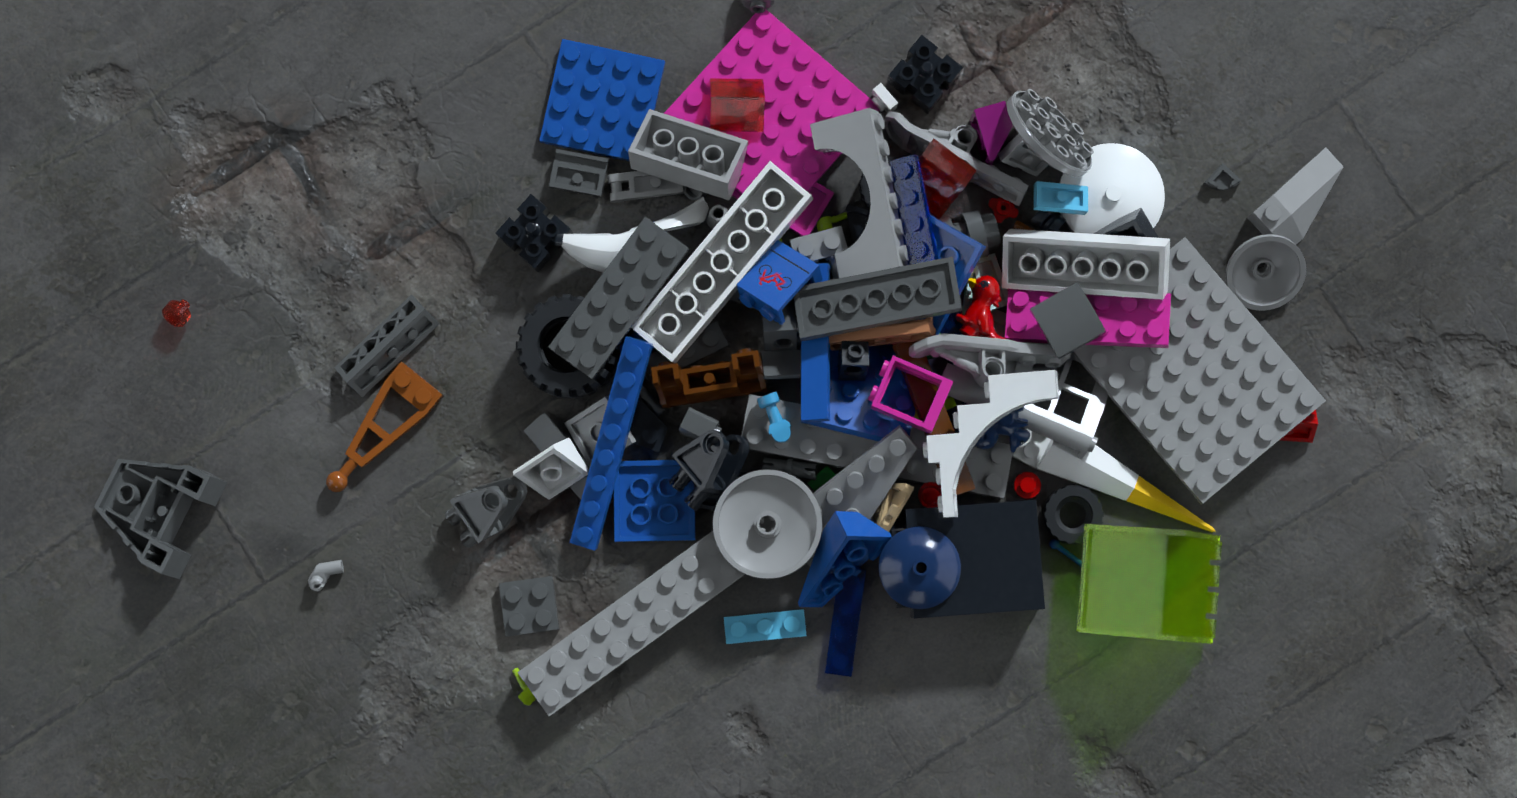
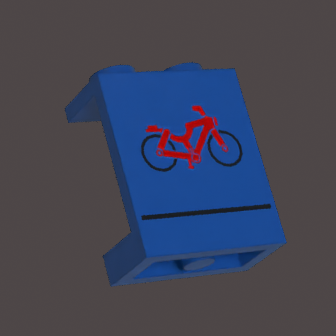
M777 240L737 283V288L740 295L739 299L748 308L754 307L767 320H774L782 325L785 322L782 309L807 282L810 284L818 283L823 279L817 263Z

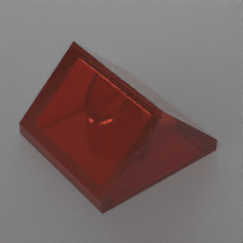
M710 78V129L720 132H763L765 110L763 79Z

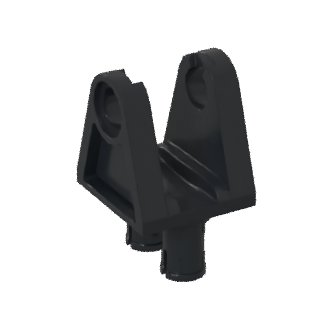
M714 430L704 433L672 455L681 468L669 480V483L673 484L672 487L682 492L692 480L697 486L684 501L688 503L687 505L697 511L711 494L722 495L725 489L738 478L749 453L747 439L734 434L725 437L723 433ZM718 437L720 441L711 446L712 440ZM737 440L740 443L739 451L737 454L732 455L730 445Z

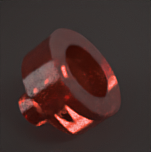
M184 299L180 302L171 300L162 309L163 317L171 325L183 327L191 318V313L188 309L190 304Z

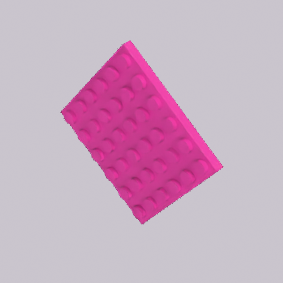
M765 9L763 13H755L664 114L748 140L740 179L735 187V190L742 195L769 161L808 192L843 154L841 152L823 153L816 151L810 124L867 108L879 112L880 109L866 94Z

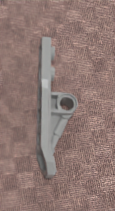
M888 111L884 120L885 129L889 137L901 149L959 179L972 182L1020 206L1028 185L1019 178L1011 177L1001 172L994 165H988L971 155L978 137L973 127L961 125L951 131L930 128L929 130L921 129L910 123L901 113Z
M945 333L922 339L909 348V356L912 358L931 355L935 358L941 356L953 362L954 365L972 373L974 380L981 387H984V382H989L985 368L990 369L993 375L1005 374V360L1018 361L1021 365L1026 366L1040 363L1045 364L1049 368H1057L1071 357V353L1058 359L1050 345Z

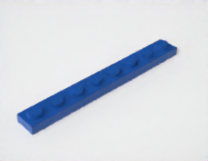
M629 336L625 337L571 535L570 543L594 551L598 548L652 351V343Z

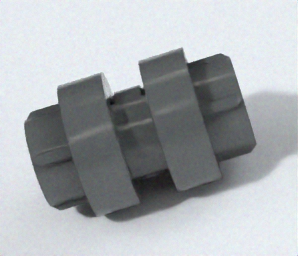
M978 210L961 213V222L952 224L949 216L939 219L986 246L980 258L988 257L989 250L996 249L1001 245L998 224L992 213L980 215Z

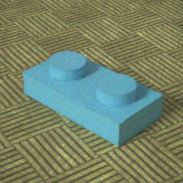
M1036 181L1034 184V210L1085 215L1088 212V186Z

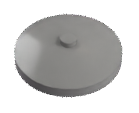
M758 470L739 477L722 493L714 511L713 532L721 554L735 569L754 578L777 579L796 572L813 556L821 538L822 516L815 496L802 481L782 471Z

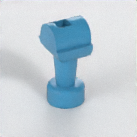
M777 392L756 399L761 409L766 408L770 422L769 436L772 435V438L777 443L788 441L791 435V424L782 418L776 406L780 401Z

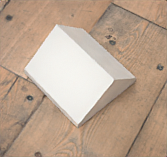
M570 438L553 444L513 471L515 477L548 500L589 473L588 467Z

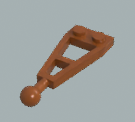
M401 361L384 381L345 454L350 458L339 471L331 472L327 476L326 485L328 489L332 492L343 491L348 484L347 477L357 465L364 468L423 420L444 395ZM393 388L419 411L389 434L376 424L374 419L390 390ZM371 429L383 440L362 457L357 453V450L368 430Z

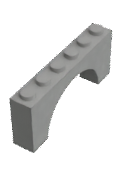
M867 108L810 124L815 150L823 153L841 152L850 157L862 170L870 191V214L863 233L851 247L835 254L839 278L908 265L907 261L910 260V254L903 241L902 235L905 233L903 221L899 219L897 208L900 207L897 193L893 189L892 182H894L895 176L892 167L888 163L887 156L890 154L887 141L883 137L882 130L885 124L879 111Z

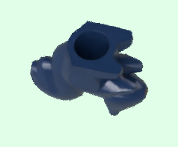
M1024 407L1011 412L991 426L978 440L975 447L988 450L997 443L999 434L1009 436L1010 450L1014 453L1017 447L1025 444L1030 439V432L1021 428L1028 426V420L1018 417L1019 412L1023 411Z

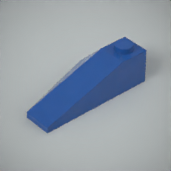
M835 511L822 531L798 601L799 607H823L844 588L842 583L851 575L857 576L862 572L860 566L868 559L874 561L881 554L886 543L892 538L891 534L859 512Z

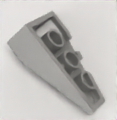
M1325 147L1247 218L1262 235H1280L1288 238L1295 244L1299 243L1307 233L1343 169V165Z

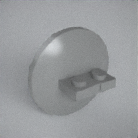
M1028 89L1027 91H1017L1008 99L1007 111L1018 135L998 153L1001 162L1015 168L1018 167L1022 171L1036 177L1048 165L1073 177H1081L1091 169V155L1094 151L1084 141L1082 128L1076 123H1071L1057 109L1056 103L1051 98L1045 97L1043 99L1035 91Z

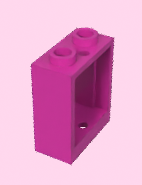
M892 356L891 361L885 360L879 375L883 379L880 386L874 385L868 400L873 402L871 409L931 434L954 381ZM895 368L939 386L924 422L881 404Z

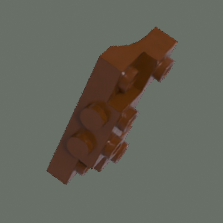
M750 348L741 349L738 353L731 354V362L721 361L706 366L696 365L688 369H680L678 363L670 361L661 362L658 366L651 367L653 384L657 390L662 408L768 392L758 350L754 351Z

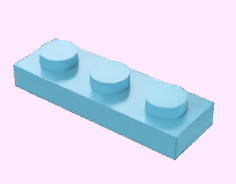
M804 609L724 617L726 644L807 636Z

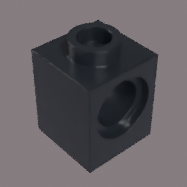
M841 341L838 353V380L865 381L869 369V342Z

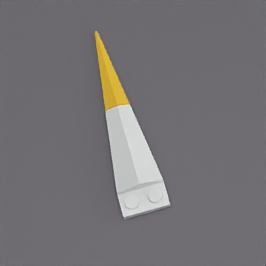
M1028 430L1030 432V439L1025 444L1017 447L1016 451L1012 454V457L1034 469L1111 495L1203 530L1216 532L1213 527L1096 445L1092 453L1087 451L1081 460L1077 458L1079 451Z

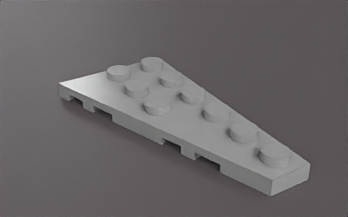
M900 425L813 493L821 511L822 531L835 511L859 512L869 520L871 519L917 449V444ZM814 554L807 562L809 566H811Z

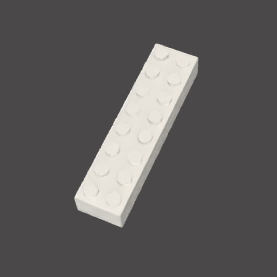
M769 161L632 326V329L646 341L652 343L653 347L671 362L677 363L738 290L737 283L777 240H780L813 200L812 195Z

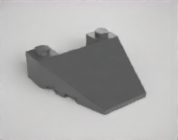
M118 459L94 508L110 527L119 533L123 538L122 541L135 552L137 559L142 564L162 575L180 579L191 554L172 545V542L193 500L196 499L216 506L228 482L206 471L188 465L180 466L167 463L159 464Z

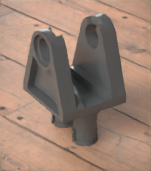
M515 476L477 486L452 498L450 502L453 507L445 512V517L448 519L455 515L448 521L454 526L463 520L468 529L460 534V540L463 541L470 537L463 544L471 548L475 543H480L508 527L526 498L527 486ZM509 484L515 485L518 488L516 498L508 493L507 488Z

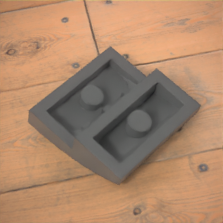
M1078 282L1030 308L1031 314L1040 326L1047 342L1058 359L1106 333L1099 317Z

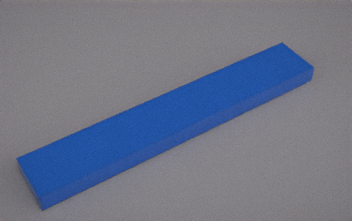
M819 263L823 279L821 282L830 280V265L828 263ZM829 336L801 341V421L803 423L830 421Z

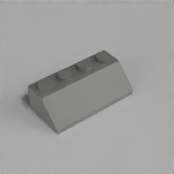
M649 109L628 150L631 169L730 200L740 179L748 140Z

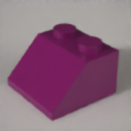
M1005 101L974 109L969 120L971 127L977 132L976 144L981 160L988 165H992L1013 127Z

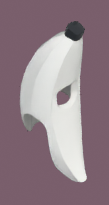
M701 197L677 213L654 221V223L666 232L699 225L706 219L709 211L708 203L704 197ZM637 227L621 234L556 233L554 246H562L571 257L586 267L604 272Z

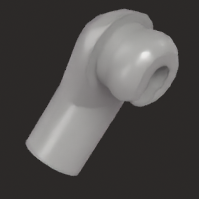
M342 560L317 564L308 579L310 589L320 591L330 575L344 573Z

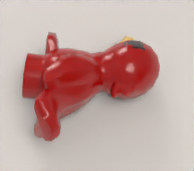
M989 275L980 276L976 279L969 278L967 283L971 288L973 300L965 315L957 314L955 317L956 321L962 325L959 331L967 336L1006 339L998 335L994 330V321L990 310L992 304L995 307H999L998 302L1002 301L997 280Z

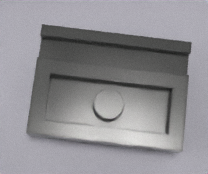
M556 149L549 188L602 198L609 159Z

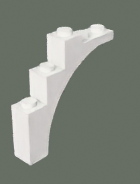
M1056 370L988 375L989 382H984L985 398H990V403L958 405V412H954L953 419L955 429L959 428V433L927 436V442H923L924 458H928V463L940 464V468L936 469V483L941 485L942 496H938V510L943 512V517H958L956 488L959 476L968 455L983 434L1001 418L1017 409L1041 401L1059 399Z

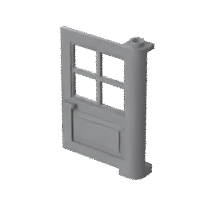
M997 309L993 310L991 313L994 321V330L998 335L1005 338L1006 313ZM1033 343V344L1049 345V343ZM1071 353V357L1066 361L1058 381L1059 395L1061 390H1065L1088 400L1081 423L1077 424L1053 413L1058 399L1051 400L1048 411L1033 404L1024 406V410L1019 412L1018 417L1028 420V426L1023 428L1079 451L1077 458L1082 460L1087 451L1092 453L1098 438L1094 434L1108 394L1097 381L1091 394L1064 383L1072 360L1080 362ZM1005 360V374L1035 371L1032 370L1033 365L1026 366L1021 365L1018 361ZM947 363L942 376L954 381L948 396L969 405L990 403V398H985L984 387L976 383L972 373ZM985 368L988 375H993L990 369Z

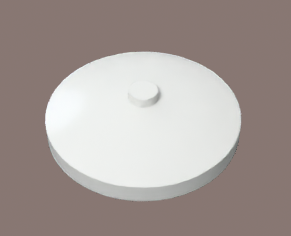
M1114 143L1093 146L1094 153L1091 155L1092 167L1085 175L1073 177L1063 173L1060 184L1088 186V212L1085 215L1060 213L1066 219L1064 223L1072 233L1094 234L1118 218L1139 208L1143 209L1153 228L1161 217L1165 201L1161 176L1149 158L1132 147Z

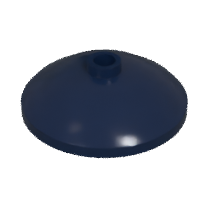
M911 527L895 534L884 546L878 565L879 577L888 595L899 604L914 609L931 608L944 602L955 590L961 573L960 558L954 544L941 532L928 527ZM919 562L926 565V570L923 573H919L916 570V565Z

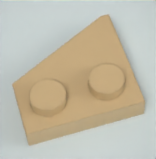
M894 483L870 520L889 532L912 494L914 486L907 483Z

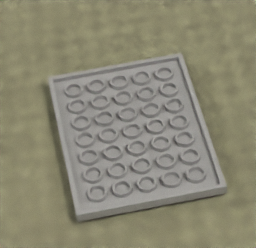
M1184 237L1170 249L1167 292L1171 294L1169 347L1083 345L1072 353L1198 502L1203 504L1326 400L1187 238Z

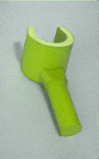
M844 212L832 217H822L817 222L818 232L831 229L832 223L847 219V213Z
M515 668L512 672L523 689L518 698L525 705L530 706L536 698L517 673L520 670Z

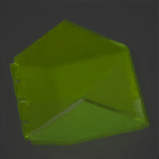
M1085 524L1077 632L1212 644L1213 638L1216 637L1217 620L1206 619V613L1217 614L1219 593L1208 592V586L1219 587L1220 566L1210 565V560H1221L1222 541H1220V536L1188 530Z

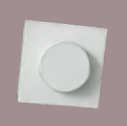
M882 83L873 89L872 96L874 98L872 101L881 112L885 110L888 113V111H894L897 108L898 102Z

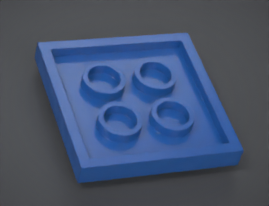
M676 460L621 461L614 486V542L695 540V510L687 505L688 503L684 501L695 488V483L691 480L682 492L672 487L673 484H670L669 480L681 468Z

